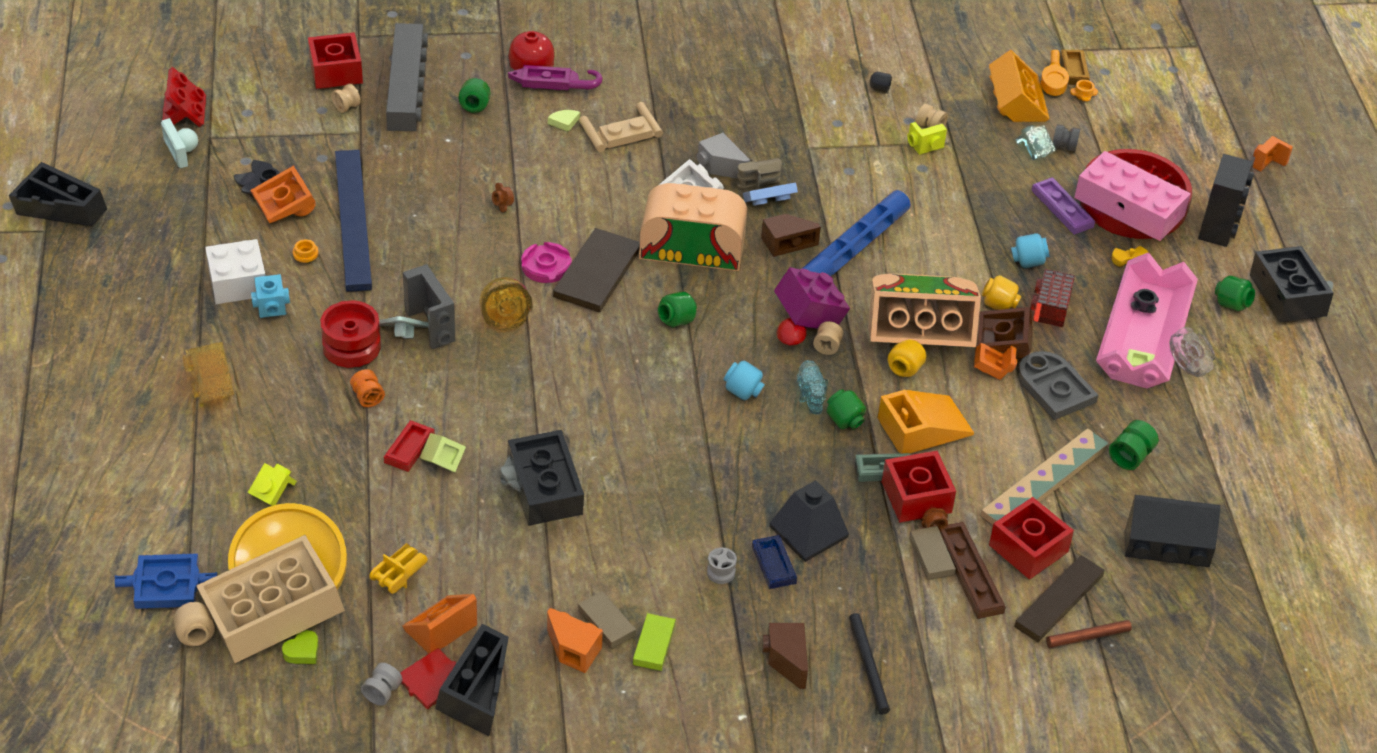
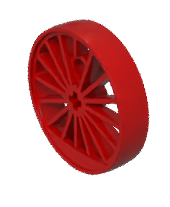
M1137 149L1108 151V153L1191 193L1185 216L1168 234L1177 230L1184 223L1192 201V185L1184 171L1167 158L1152 152ZM1100 155L1092 159L1088 163L1086 168H1088ZM1080 201L1081 207L1095 220V224L1101 228L1128 238H1153Z

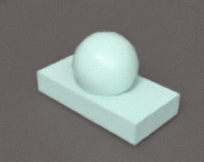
M170 118L162 120L163 140L179 168L187 167L186 152H191L197 147V134L189 128H182L177 132Z

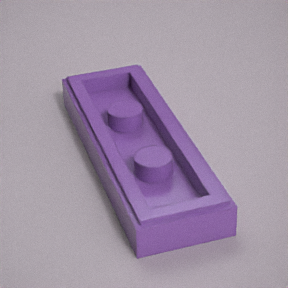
M1053 177L1033 184L1032 192L1074 235L1094 228L1095 220Z

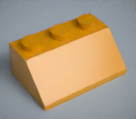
M1010 49L989 64L991 72L989 77L994 85L993 93L998 101L997 109L1002 116L1007 115L1013 122H1046L1050 119L1039 77L1019 56Z

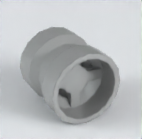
M379 663L372 672V678L366 679L361 686V692L373 704L378 706L386 705L391 698V691L396 690L402 683V675L390 664Z

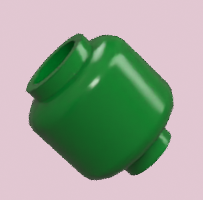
M471 78L465 81L459 92V104L470 113L483 111L490 100V87L485 81L478 78Z
M1229 275L1217 283L1215 295L1220 306L1235 311H1243L1252 305L1255 299V289L1249 280Z
M679 291L667 294L662 297L659 303V318L669 327L689 324L696 317L697 304L687 292Z
M841 389L828 399L826 412L840 429L851 427L854 430L864 423L865 419L863 416L866 413L867 407L854 391H844V389Z

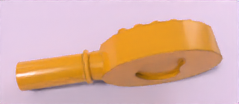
M1055 49L1051 51L1050 65L1044 68L1040 84L1043 91L1047 94L1059 96L1067 89L1069 75L1066 69L1060 66V52Z

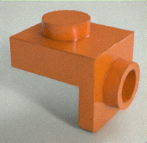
M1272 136L1263 145L1259 144L1255 149L1253 168L1261 172L1272 161L1286 166L1293 147Z
M980 343L975 348L974 367L999 380L1008 372L1011 373L1017 365L1016 347L1010 346L1004 353L983 343Z

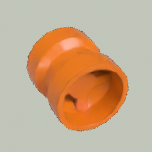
M364 369L352 376L350 385L357 394V399L362 406L373 407L384 399L385 391L380 383H378V378L372 370Z

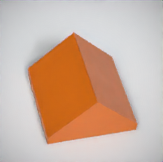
M474 594L448 595L402 625V627L428 654L437 648L441 650L477 626V599Z

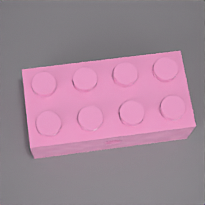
M1104 151L1079 175L1074 198L1161 241L1185 216L1191 193Z

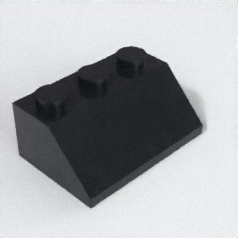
M1135 495L1124 531L1125 557L1210 567L1216 549L1220 505Z

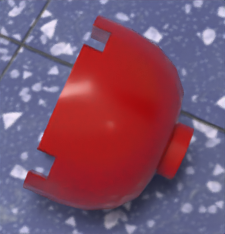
M537 31L523 32L517 35L510 44L509 64L514 70L522 69L524 65L553 67L555 58L553 44L542 33Z

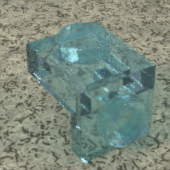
M1034 125L1028 126L1021 130L1022 134L1016 139L1017 144L1025 143L1032 160L1047 156L1056 151L1045 125L1036 128Z

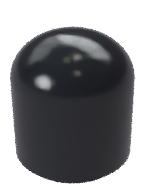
M878 71L874 72L869 81L871 88L882 92H889L892 75Z

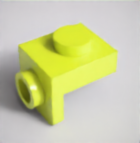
M916 122L910 123L907 140L909 145L921 155L944 148L947 129L943 124L921 129Z
M264 463L248 493L273 506L278 502L287 484L295 486L297 481L289 476L292 471L277 463L273 468Z

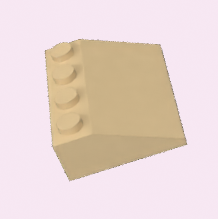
M306 535L196 585L234 663L345 611L334 582Z

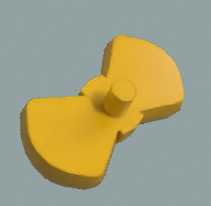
M1142 246L1126 251L1115 248L1111 259L1113 264L1122 267L1127 264L1128 260L1146 254L1148 251Z

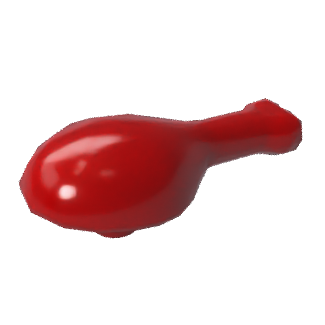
M790 316L779 324L776 331L778 339L789 346L802 343L807 336L806 327L795 325Z

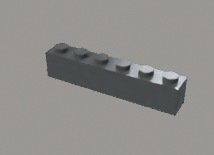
M395 23L386 110L387 131H416L417 122L422 121V107L419 106H423V92L420 91H424L425 62H427V48L424 47H428V33H424L423 24Z

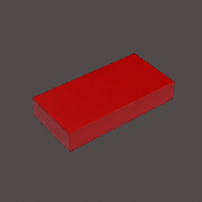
M410 420L383 456L384 463L409 472L420 457L430 433L435 434V429Z

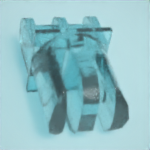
M807 360L800 365L797 374V383L801 392L800 402L807 401L810 412L812 414H820L823 411L824 399H826L828 379L823 378L819 366L815 362Z

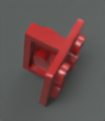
M171 67L168 70L167 88L164 93L162 120L170 118L173 125H175L183 118L188 117L197 126L201 127L204 125L206 94L200 87H196L190 82L185 74Z

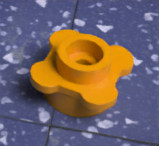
M1079 80L1076 83V87L1070 90V93L1079 100L1087 102L1090 101L1092 96L1098 94V90L1091 81Z

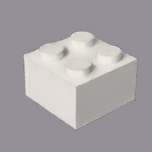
M245 240L205 247L215 304L252 299L251 292H256L254 277L265 276L258 240Z

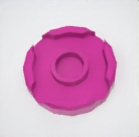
M544 242V245L537 246V244L531 245L521 256V266L524 274L531 280L541 283L560 281L572 263L569 251L560 244Z

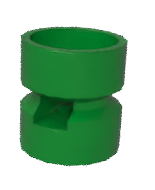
M1133 420L1110 444V457L1119 467L1126 470H1135L1158 445V434L1147 422Z

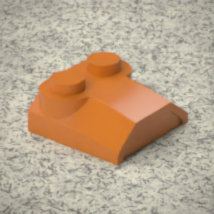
M294 166L250 190L269 223L291 214L305 216L315 208L316 201Z

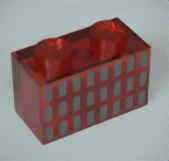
M1045 269L1043 279L1037 278L1034 293L1039 295H1033L1030 309L1035 311L1033 321L1058 327L1064 326L1075 275Z

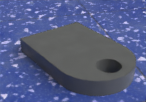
M1045 351L1033 352L1025 356L1020 363L1018 371L1020 383L1054 420L1097 403L1099 395L1061 356ZM1037 363L1043 367H1035L1032 364Z

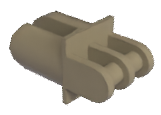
M751 157V162L739 164L737 188L741 190L756 188L758 190L759 186L780 182L782 161L779 158L755 162L753 157Z

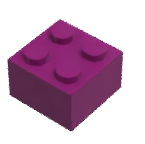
M789 267L774 289L775 294L795 325L816 329L824 322H834L839 325L850 310V307L844 300V295L834 285L832 277L823 272L816 273L807 269Z

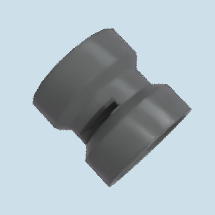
M1057 124L1052 147L1059 149L1067 146L1068 151L1075 152L1080 129L1073 127L1068 131L1064 125Z

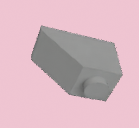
M724 133L699 142L697 160L710 174L737 179V174L739 173L738 165L750 162V159Z

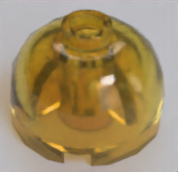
M500 277L490 281L483 288L479 297L480 312L486 323L490 326L498 327L502 331L512 330L523 325L527 320L526 317L529 311L531 312L533 309L532 297L527 288L515 278Z

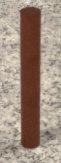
M1129 620L1048 636L1046 642L1049 648L1129 632L1132 630V626Z

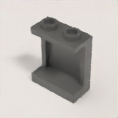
M426 264L403 272L405 311L409 317L421 312L425 313L428 318L430 347L435 349L455 342L454 302Z

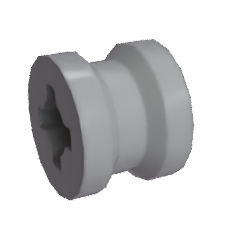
M720 547L715 548L709 553L707 575L712 582L726 584L734 579L737 557L732 550Z

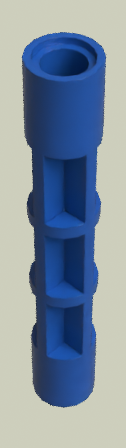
M899 190L891 192L801 269H807L816 273L823 272L829 276L834 275L910 209L911 203L908 196Z

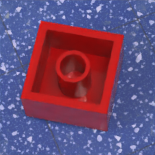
M355 32L308 37L309 59L316 89L345 86L348 84H363L362 61Z
M938 450L885 459L882 484L899 523L922 519L924 513L931 508L943 509L947 514L952 513L956 489Z
M1031 497L993 523L989 546L1030 580L1069 552L1074 530L1034 497Z

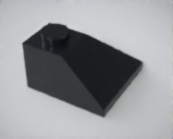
M816 480L795 491L772 519L769 526L804 562L849 537L848 530L834 497Z

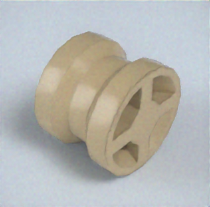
M352 84L345 85L342 90L337 89L331 93L334 106L341 113L348 111L349 107L355 108L361 103L360 95Z
M834 322L821 323L813 345L822 354H835L839 349L844 332Z

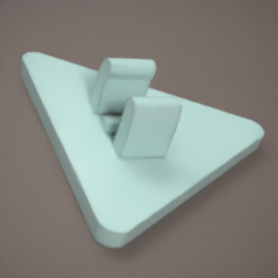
M401 316L379 320V326H395V337L413 338L414 327L429 328L428 322Z

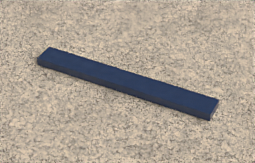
M360 150L335 151L346 292L372 290Z

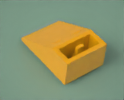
M902 390L881 396L877 419L900 454L914 453L974 435V431L948 395Z

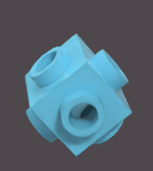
M281 274L254 277L256 292H251L253 308L258 307L260 318L286 315L285 304L290 303L288 288H283Z

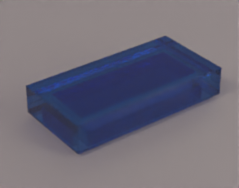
M780 535L752 540L753 551L769 589L797 584V575Z

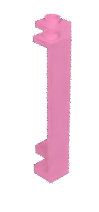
M1149 252L1127 261L1096 362L1111 379L1147 389L1170 380L1179 348V341H1181L1198 281L1185 262L1162 270ZM1141 289H1149L1155 292L1159 298L1158 303L1155 304L1156 312L1148 313L1133 309L1131 303L1135 301L1134 293ZM1132 349L1154 354V360L1133 367L1127 360L1128 351Z

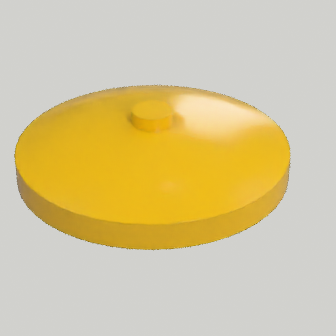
M285 503L262 509L241 525L230 545L228 568L231 570L306 535L338 590L346 573L347 551L339 528L328 516L310 506Z

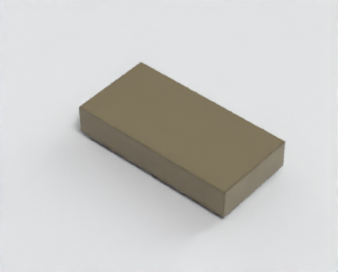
M938 527L911 530L909 537L927 580L955 575L956 568Z
M603 591L578 604V611L589 623L603 630L602 639L611 649L636 636V629Z

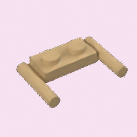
M644 102L636 104V109L641 115L640 117L600 126L598 132H596L587 116L579 118V123L598 152H603L606 148L652 138L653 136L659 138L663 135L662 129Z

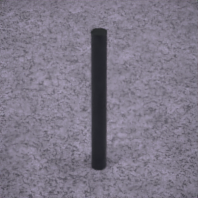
M859 613L851 614L849 620L878 713L881 715L887 714L890 711L889 704Z

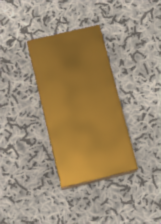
M1061 50L1060 59L1062 67L1066 69L1069 75L1068 85H1076L1079 80L1090 81L1084 50Z

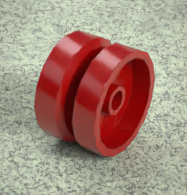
M355 300L341 301L331 305L323 312L320 319L323 354L328 361L337 366L353 368L366 365L378 356L381 350L379 316L372 306Z

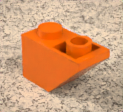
M549 608L547 611V631L559 662L586 673L602 649L603 630L597 628L592 623H585L571 617L566 612H559Z

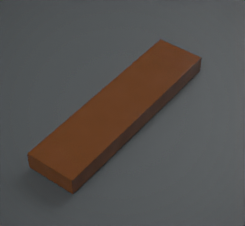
M964 522L939 526L940 534L956 568L955 574L977 619L1004 614L1006 606Z

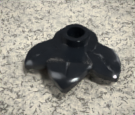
M253 160L251 164L252 172L235 174L234 179L242 187L241 192L252 194L251 189L278 175L279 171L267 162Z

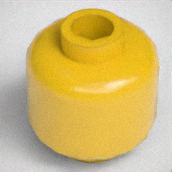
M1001 275L996 276L994 279L990 277L981 293V296L984 297V304L994 310L1016 308L1021 299V295L1017 294L1019 290L1018 284Z
M909 339L897 343L888 354V365L896 375L901 377L914 376L926 361L925 349L916 340Z

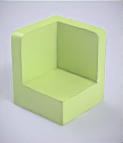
M430 433L420 459L456 472L466 446L444 436Z

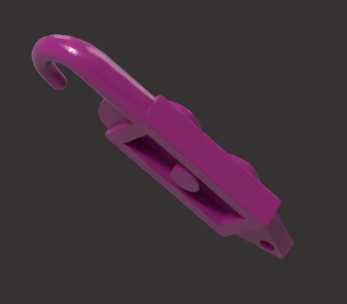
M524 65L522 69L508 72V78L522 84V87L533 89L569 90L571 88L589 90L597 88L603 80L602 75L595 70L587 71L588 74L596 77L594 80H579L578 74L572 71L571 68Z

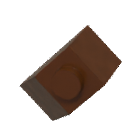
M782 214L763 219L761 239L772 256L776 257L818 246L821 226L819 223L789 214Z
M769 623L768 635H762V652L768 653V665L799 689H806L808 662L805 624Z

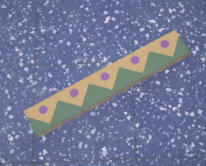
M1087 428L982 509L981 517L993 525V523L1031 497L1041 502L1105 452L1109 443Z

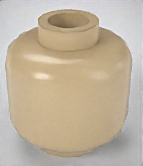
M189 602L182 605L174 614L173 624L178 640L184 645L190 647L200 646L207 643L214 635L215 624L206 605L199 602Z

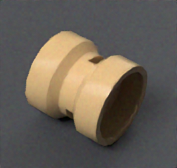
M925 103L918 111L915 122L922 128H929L939 124L945 126L948 113L942 110L937 111L932 105Z

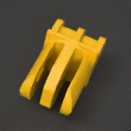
M405 543L390 557L384 554L383 561L370 572L369 578L372 581H379L381 587H388V592L394 594L401 587L407 588V580L422 568L428 559L424 554L418 553V550Z

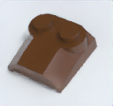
M1030 307L979 312L976 347L983 343L999 352H1005L1010 346L1016 347V359L1024 358L1030 354L1033 336Z

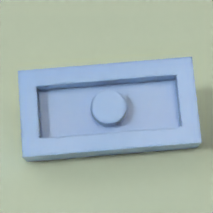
M795 182L744 192L743 197L745 202L752 201L753 206L768 203L767 198L776 197V201L791 199L790 194L796 193L798 190Z

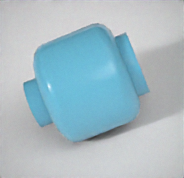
M1038 233L1018 237L1015 241L1016 247H1011L1014 262L1019 261L1024 269L1043 265L1046 262V258L1050 257L1046 238H1041Z
M741 361L738 364L734 362L723 379L726 381V389L744 401L748 400L752 395L757 398L765 385L761 382L763 378L762 371L747 361Z

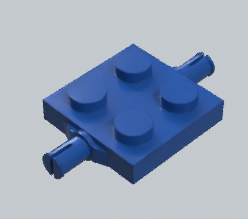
M198 554L138 555V564L133 575H115V588L133 587L135 609L181 607L184 604L196 601V592L198 590L196 585L216 577L218 574L217 572L200 573L198 569Z

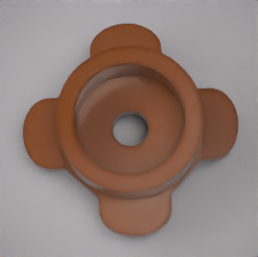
M496 183V190L492 193V201L499 207L501 212H506L507 207L511 206L514 202L513 191L510 187H503L502 183Z

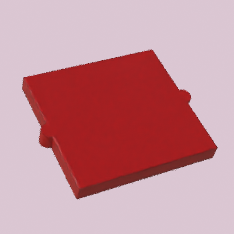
M437 648L400 672L403 679L401 684L409 691V696H414L426 709H429L437 703L439 689L456 665V661H451Z

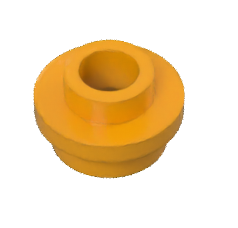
M307 239L298 241L293 248L294 259L303 263L315 260L319 254L315 243Z

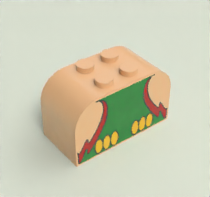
M665 183L654 187L648 195L642 221L639 259L739 271L746 231L747 206L745 201L736 193L724 189Z
M881 274L873 277L868 326L870 341L900 343L911 339L916 340L920 344L976 347L981 301L977 285L967 279L948 276Z

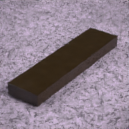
M1081 555L1016 620L1014 627L1036 642H1039L1103 577L1105 570Z

